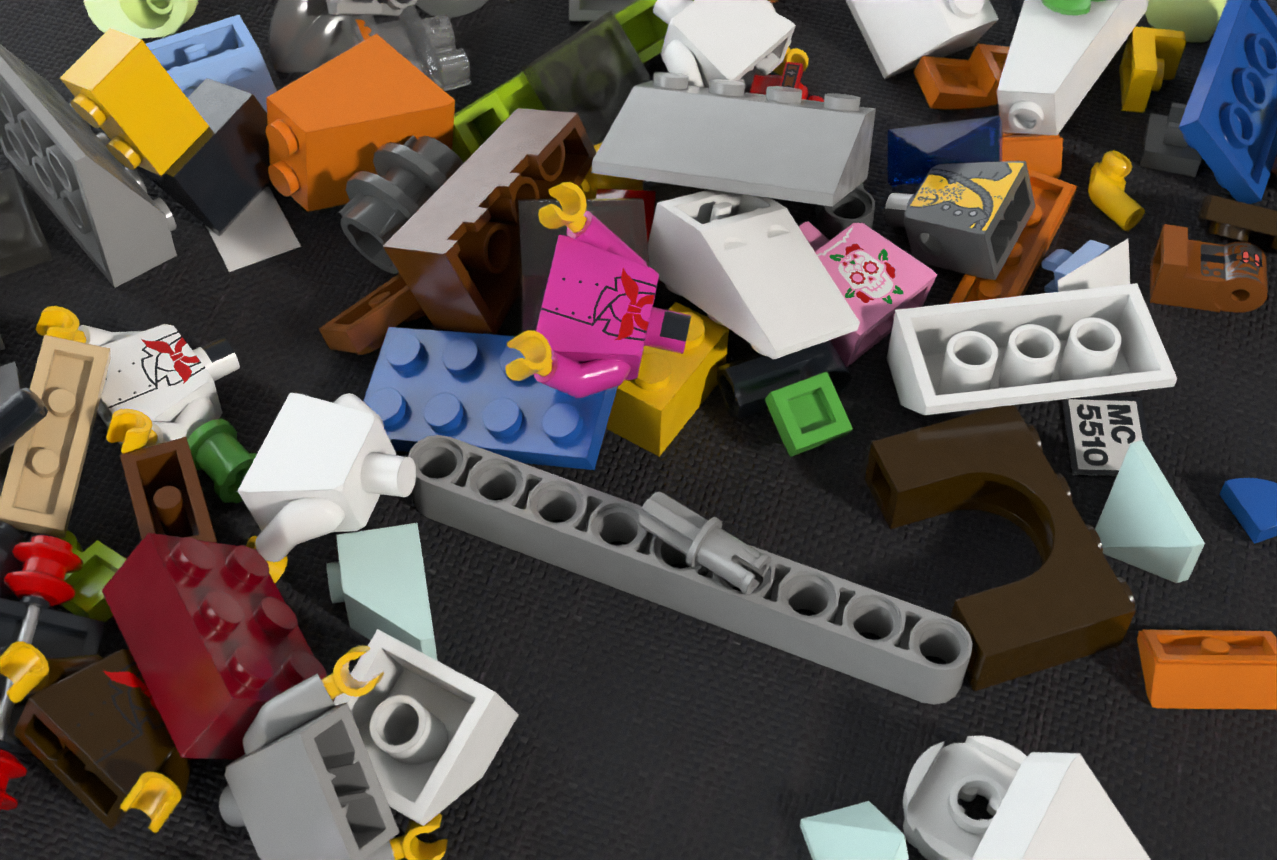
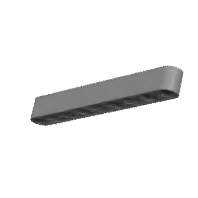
M436 435L426 437L418 441L410 449L408 457L413 459L416 466V480L412 490L414 506L419 513L429 519L922 703L933 705L946 703L954 698L961 688L972 652V640L964 626L950 617L753 546L751 547L760 553L770 556L771 563L764 577L743 564H738L755 575L754 579L759 582L757 588L750 595H746L741 591L734 590L732 587H736L735 585L703 565L699 564L696 567H691L686 563L687 555L640 527L638 517L643 506L448 436ZM502 498V499H504V500L494 501V500H492V499ZM553 520H564L565 522L553 523V522H550V521H553ZM619 541L627 544L617 546L609 543ZM684 564L689 567L680 569L671 567L670 565ZM795 610H810L817 615H802ZM859 633H872L881 639H866ZM925 657H938L944 660L947 664H935L927 660Z

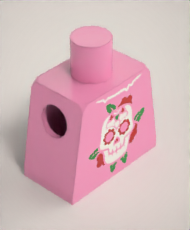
M808 221L799 226L800 230L860 321L857 331L830 340L842 361L848 367L891 333L895 310L923 306L937 274L863 223H853L829 240Z

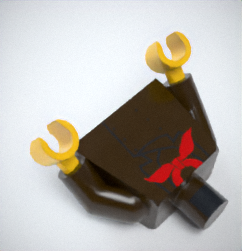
M23 641L13 643L0 656V674L6 676L14 683L7 690L6 694L14 703L21 701L27 694L33 695L29 698L13 734L110 830L120 823L131 808H136L143 811L152 820L148 828L154 833L158 832L174 808L185 796L193 758H181L131 651L121 649L106 658L97 654L45 658L37 648Z

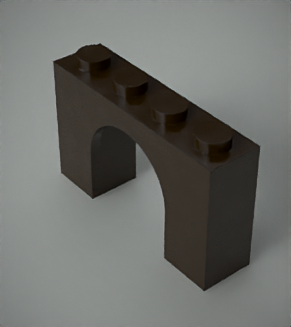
M1015 405L990 408L871 443L865 481L890 529L957 510H982L1000 515L1015 523L1027 533L1039 551L1042 567L1034 574L1013 583L957 599L954 602L950 618L961 623L969 632L972 640V652L965 675L974 692L1122 644L1136 611L1131 589L1124 579L1116 577L1103 555L1098 533L1090 524H1085L1072 503L1071 491L1067 481L1060 473L1053 471L1042 452L1041 440L1036 429L1031 424L1024 422Z

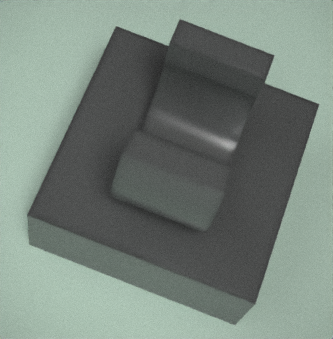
M1172 102L1168 116L1150 113L1145 129L1140 160L1141 167L1196 177L1201 163V156L1186 143L1181 130L1178 128L1187 105Z

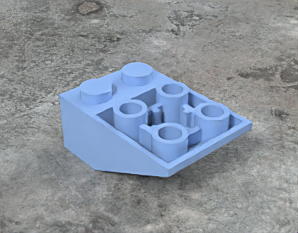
M240 15L146 43L147 47L187 98L208 78L252 93L267 112L266 97L277 91L260 50Z

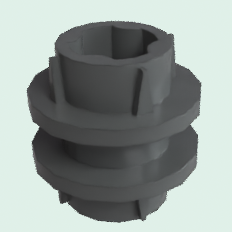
M412 135L404 145L393 142L383 144L374 154L373 164L377 174L360 171L347 181L346 192L350 201L339 211V214L343 216L340 225L351 244L371 263L392 274L399 273L383 245L464 162L445 144L428 136H422L417 139Z

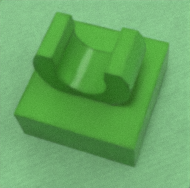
M828 372L772 391L765 398L774 424L790 457L845 437L853 429Z

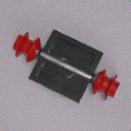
M37 535L33 536L30 542L19 543L14 546L12 553L19 561L24 563L22 571L8 573L4 578V583L21 599V602L0 598V656L17 641L31 644L45 658L97 654L105 622L49 609L50 606L72 600L76 594L75 589L64 581L65 576L68 573L82 570L84 563L79 556L72 553L73 546L70 543L52 536ZM0 674V810H10L17 807L18 801L6 792L8 781L24 777L27 769L9 751L35 756L13 734L29 698L33 695L27 694L18 703L12 702L6 693L14 683L2 674Z

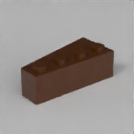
M517 108L383 245L386 253L434 328L466 333L497 334L556 230L544 227L539 221L538 216L539 209L549 204H554L562 210L560 202L556 198L551 197L548 189L563 182H571L580 187L597 153L578 113Z

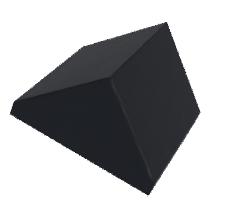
M206 78L188 97V100L209 125L206 131L162 176L139 166L136 168L214 233L221 236L271 182L268 174V167L270 166L269 140L266 135L268 121L267 112L252 93Z

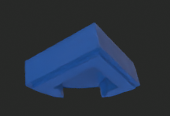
M1238 478L1225 481L1219 495L1254 544L1277 536V483L1258 478Z

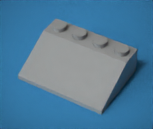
M0 44V143L4 154L99 270L116 288L176 257L177 254L171 231L175 230L177 226L166 203L161 198L152 200L147 194L145 184L137 170L123 167L110 153L106 146L110 140L103 132L95 134L91 130L90 124L73 109L71 103H68L51 83Z
M664 72L654 73L653 81L633 87L592 160L591 173L833 207L868 177L876 108L860 107L861 98L847 94H825L824 102L801 99L802 90L796 88L770 86L767 87L766 95L744 92L745 83L739 81L713 79L710 80L709 88L688 85L689 76Z

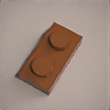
M399 273L320 327L319 331L331 350L364 355L383 345L388 327H396L401 322L417 320L426 314Z

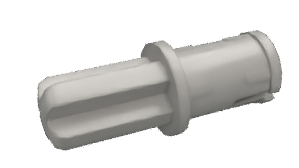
M655 492L641 508L642 510L638 517L640 527L687 555L686 563L691 567H696L699 564L703 565L740 588L741 592L746 595H750L757 588L759 582L754 579L755 575L738 564H743L764 577L770 566V556L760 553L721 529L722 521L720 519L712 517L707 520L663 492Z

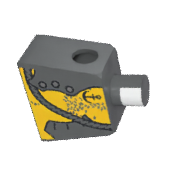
M1026 161L955 163L934 166L930 169L916 194L891 193L885 206L886 223L889 227L905 228L912 255L923 264L984 279L996 280L1036 207Z

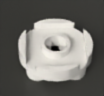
M967 736L965 743H952L943 747L945 743L943 741L931 746L918 758L910 772L903 796L905 818L903 831L908 842L917 848L927 860H972L993 818L989 820L980 819L979 821L969 818L964 814L965 809L958 804L957 800L961 798L971 802L977 794L984 796L989 800L987 811L992 816H995L1022 762L1027 758L1024 753L1012 745L987 736Z

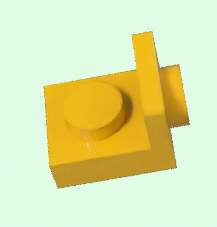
M1134 27L1129 35L1119 68L1123 111L1144 113L1151 91L1158 92L1163 79L1172 80L1175 77L1186 44V35L1183 31Z

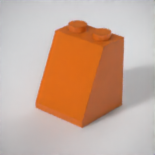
M377 33L266 97L268 121L266 135L269 140L270 166L268 167V174L270 180L282 195L286 197L291 196L308 212L347 204L350 201L346 192L347 181L360 171L377 174L373 159L375 152L383 144L393 142L404 145L412 135L417 139L422 136L435 138L452 150L455 100Z

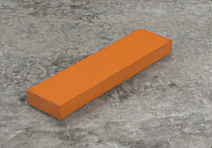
M1028 169L1036 207L996 280H990L965 274L949 304L1024 296L1073 202L1077 186Z

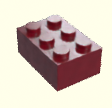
M148 532L101 590L181 758L238 759L245 754L242 741L245 733L268 700L317 673L321 680L327 677L325 668L314 657L297 625L295 613L285 603L269 573L268 563L255 548Z

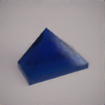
M1000 116L888 130V183L890 186L922 183L930 169L939 164L1002 162V119Z

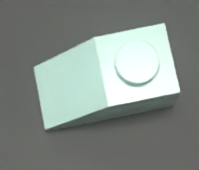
M418 523L336 535L339 562L327 563L328 583L332 604L345 602L350 628L369 640L373 638L378 629L437 661Z

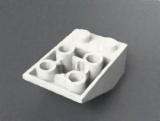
M710 189L657 203L645 256L648 267L659 273L658 279L665 284L669 291L685 297L705 311L712 321L726 326L745 339L756 352L774 360L858 330L860 321L788 209L772 198Z

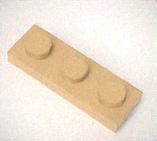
M44 335L30 390L43 401L48 409V413L15 442L0 496V521L8 523L15 529L65 538L111 360L110 348Z

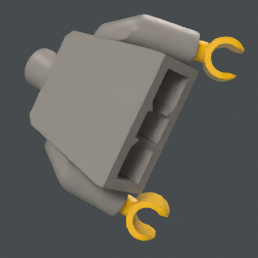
M360 645L349 650L337 660L333 673L322 680L317 673L268 700L262 706L243 737L245 754L227 765L225 778L228 785L222 791L219 798L221 816L232 827L246 826L257 855L261 860H400L404 858L407 860H441L444 856L448 839H441L434 843H424L416 837L418 834L430 833L440 827L442 819L440 813L424 826L410 819L405 835L393 838L399 833V829L348 703L335 706L332 700L342 693L354 697L365 695L381 681L384 671L366 682L354 679L349 672L350 660L357 659L371 649L369 646Z

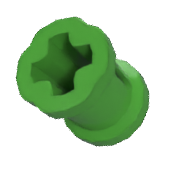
M223 419L211 420L202 424L187 439L196 470H203L214 482V492L224 503H240L243 499L238 493V489L257 453H249L237 441V431L228 421Z

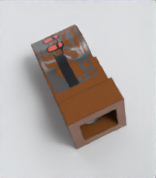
M1163 225L1150 263V303L1215 312H1248L1263 305L1267 299L1268 289L1266 256L1262 249L1247 242L1220 245L1188 240L1187 227Z

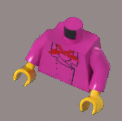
M563 182L548 189L551 197L556 198L560 202L562 210L554 204L544 206L539 209V221L544 227L549 229H558L566 226L567 236H558L536 331H525L507 342L509 348L519 350L525 357V359L518 358L506 365L507 376L513 381H521L534 374L535 379L544 385L575 398H583L619 386L624 380L638 378L644 346L683 354L691 315L653 307L659 273L648 267L644 259L590 211H586V197L576 184Z

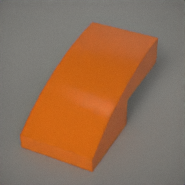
M977 44L969 60L922 56L913 73L930 108L948 110L969 109L998 104L997 88L1010 47Z

